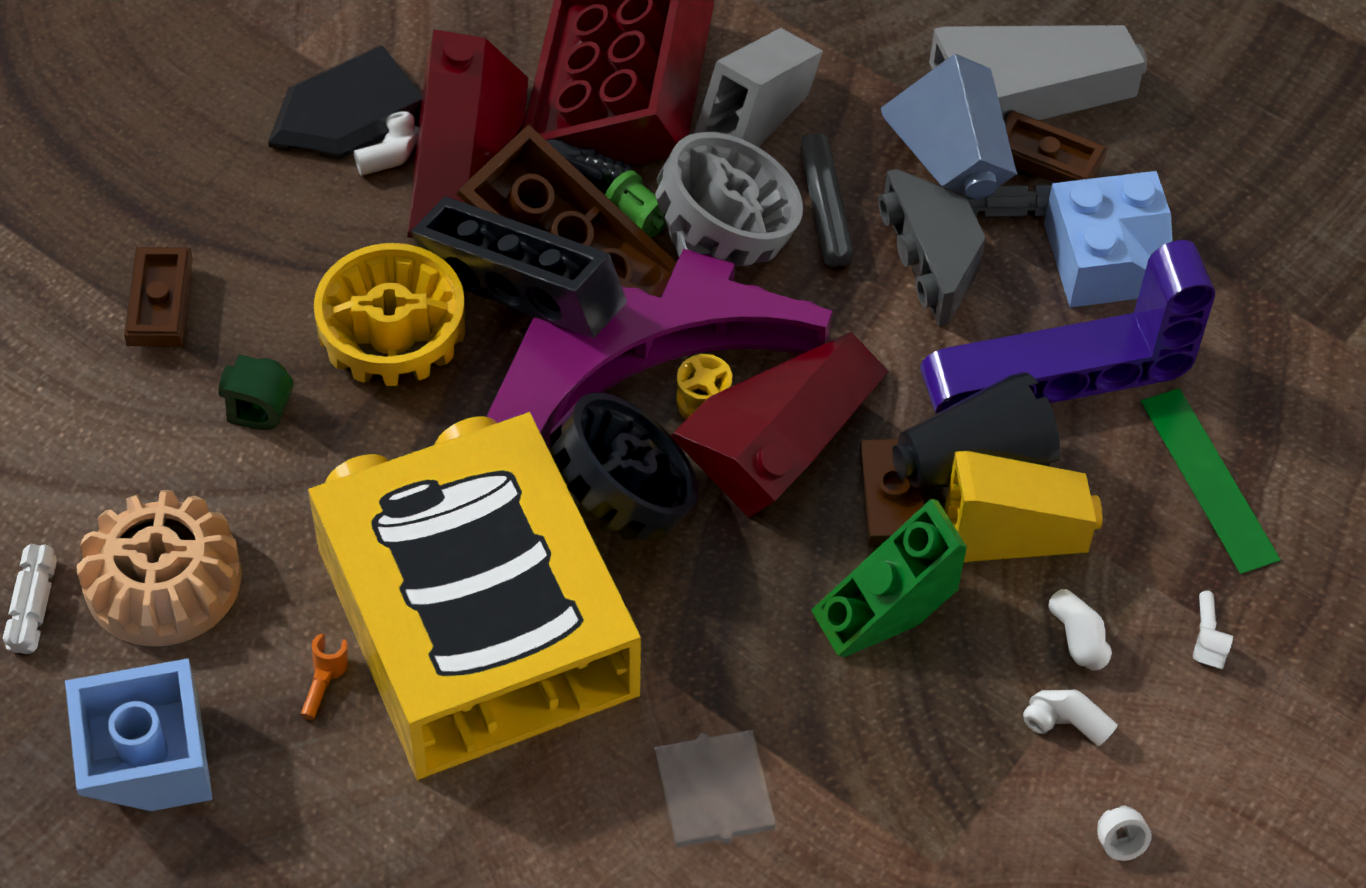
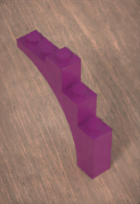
M683 249L662 297L650 295L639 288H626L622 286L628 302L594 339L548 321L533 318L486 417L492 418L499 423L530 412L548 450H550V433L573 405L586 394L604 393L628 377L652 366L680 357L709 351L765 349L796 354L806 353L830 341L833 310L819 307L810 301H798L767 292L759 286L743 285L734 282L735 263L714 258L712 254H701Z

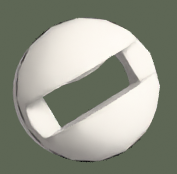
M1126 805L1119 806V808L1111 811H1105L1098 821V838L1108 856L1115 860H1132L1144 853L1151 842V830L1142 815ZM1124 827L1127 837L1117 839L1116 831Z

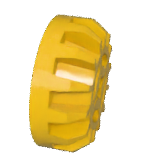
M383 243L351 252L330 267L321 279L315 293L314 314L320 346L327 349L329 361L337 369L347 370L351 368L353 378L360 382H369L373 374H380L386 386H398L399 374L411 371L418 381L430 376L431 363L443 366L454 357V345L463 341L465 336V302L461 282L455 271L446 261L421 247L402 243ZM428 341L425 346L417 351L397 355L409 350L415 342ZM370 343L375 350L388 354V357L368 355L357 344Z

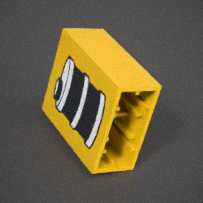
M530 412L499 423L492 418L484 416L464 419L447 428L438 437L433 446L390 461L386 457L377 454H367L352 458L336 467L329 474L324 484L308 489L319 553L416 780L640 696L641 636Z

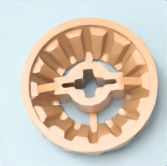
M161 490L158 502L143 504L138 494L126 498L127 510L119 515L111 509L104 511L98 517L99 531H92L84 535L80 544L83 559L77 564V573L87 606L94 619L102 628L118 639L135 645L150 647L171 646L204 634L227 614L234 604L240 589L242 568L236 539L233 538L229 523L222 513L210 512L206 501L197 496L188 497L184 503L178 502L174 491ZM165 519L179 521L193 533L196 540H180L176 532L168 527H164ZM154 522L153 526L138 531L132 538H120L122 534H125L137 525Z

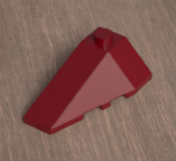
M433 30L425 66L407 238H413L411 230L444 196L465 203L456 195L458 190L517 136L524 124L529 77L484 37Z
M849 332L708 397L670 436L749 518L775 502L813 462L889 371L852 332Z

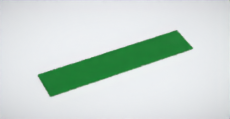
M1178 388L1141 400L1144 409L1239 573L1243 574L1280 561V557L1181 389Z

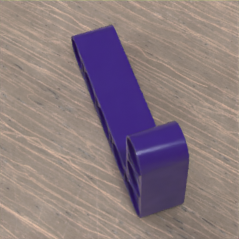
M1176 240L1167 243L1154 251L1147 262L1134 313L947 347L928 355L922 361L920 371L935 414L1009 375L1020 372H1027L1035 378L1038 383L1029 386L1035 398L1047 397L1049 403L1176 379L1187 373L1196 361L1215 299V289L1197 247L1193 242Z

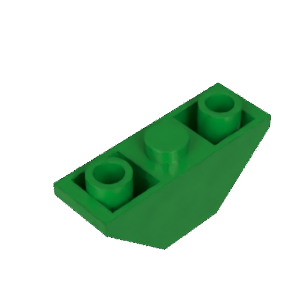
M930 499L811 609L838 656L847 657L917 627L958 590L967 546L938 500Z

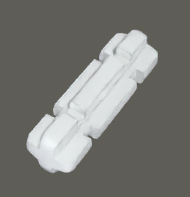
M29 544L23 550L20 562L23 570L17 575L8 613L12 616V619L6 622L3 635L6 649L12 653L31 654L38 647L41 631L37 630V627L43 624L52 584L48 582V579L53 577L57 562L54 549L48 545Z

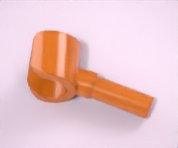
M321 633L313 639L311 649L312 665L315 673L300 714L301 717L307 720H314L326 687L329 686L331 679L339 678L347 671L348 645L346 639H343L340 650L330 655L324 654L325 634Z

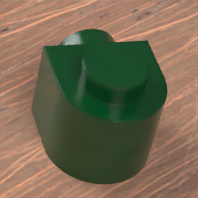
M239 354L234 366L227 365L219 383L218 394L219 397L225 398L227 422L258 430L275 428L279 424L293 391L294 382L284 366L272 359H256Z

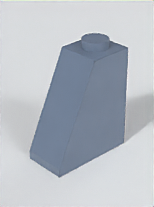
M955 53L881 107L884 119L944 188L980 200L993 194L997 187L1017 174L992 71L984 65Z

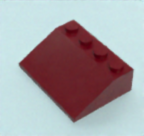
M554 0L523 129L529 124L545 140H561L582 149H596L597 154H603L605 157H610L615 161L619 160L627 164L641 165L668 159L675 145L681 139L688 136L690 132L715 0Z

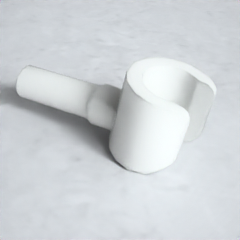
M1203 591L1199 594L1201 623L1193 658L1200 663L1223 669L1231 648L1233 636L1215 630L1217 622L1215 619L1214 594L1210 591Z

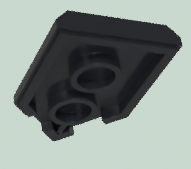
M383 45L376 46L288 87L268 145L270 148L288 151L291 150L292 146L317 150L320 156L342 159L353 154L354 150L365 148L384 139L389 133L386 121L394 113L408 112L414 116L415 123L419 122L422 94Z

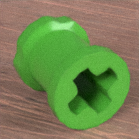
M633 170L622 173L607 189L605 196L650 238L657 236L666 227V214L661 213L656 195L643 185L642 177Z

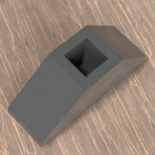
M899 169L887 171L885 191L878 198L881 218L886 226L892 225L897 235V249L900 260L905 267L911 266L915 274L916 292L922 307H930L938 327L948 325L980 271L986 237L966 196Z

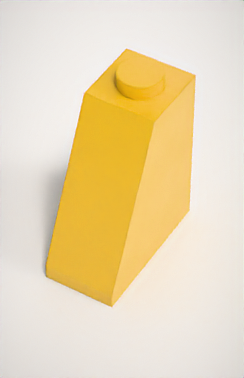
M970 451L955 452L944 511L967 546L964 562L1089 552L1094 530L1101 529L1103 516L1099 496L1090 494L1086 473Z

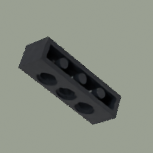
M446 196L411 230L417 247L424 248L438 255L452 267L461 282L463 290L593 339L628 302L609 253Z

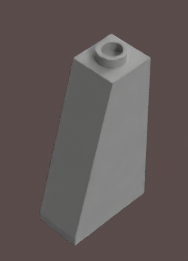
M1125 25L940 27L934 29L929 61L933 70L956 53L990 68L1004 122L1011 110L1037 120H1042L1137 97L1142 74L1147 69L1145 52L1140 44L1134 43Z

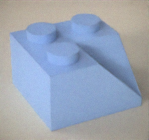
M1157 171L1052 183L1044 226L1069 307L1138 299L1147 262L1151 254L1159 247L1173 242L1171 212Z
M189 658L65 681L76 788L79 796L147 811L213 800L198 691Z

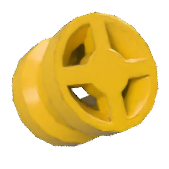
M699 354L683 361L677 373L676 405L679 413L685 419L708 397L732 386L733 374L730 366L723 359L710 354ZM700 389L702 393H707L708 395H700L695 393V390Z

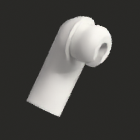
M397 112L390 115L386 121L389 133L386 135L383 143L354 150L356 165L361 176L400 166L407 161L418 139L419 128L414 126L415 120L412 114Z
M1067 589L1057 591L1050 598L1048 606L1050 612L1065 625L1069 654L1076 664L1085 666L1089 670L1095 671L1104 668L1111 659L1112 651L1110 645L1105 641V627L1102 618Z
M1042 690L1030 698V705L1023 713L1026 725L1034 732L1044 734L1051 730L1055 724H1073L1097 746L1103 744L1118 725L1088 697L1077 690Z

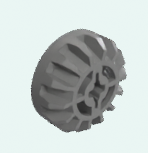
M698 132L684 137L675 145L656 179L659 186L655 193L661 213L666 214L665 220L671 233L683 230L687 234L685 241L686 247L689 250H692L699 244L710 250V254L714 258L725 260L729 256L732 263H735V267L767 262L775 258L780 249L784 248L802 219L803 202L801 194L789 173L768 153L754 144L732 135L718 132Z

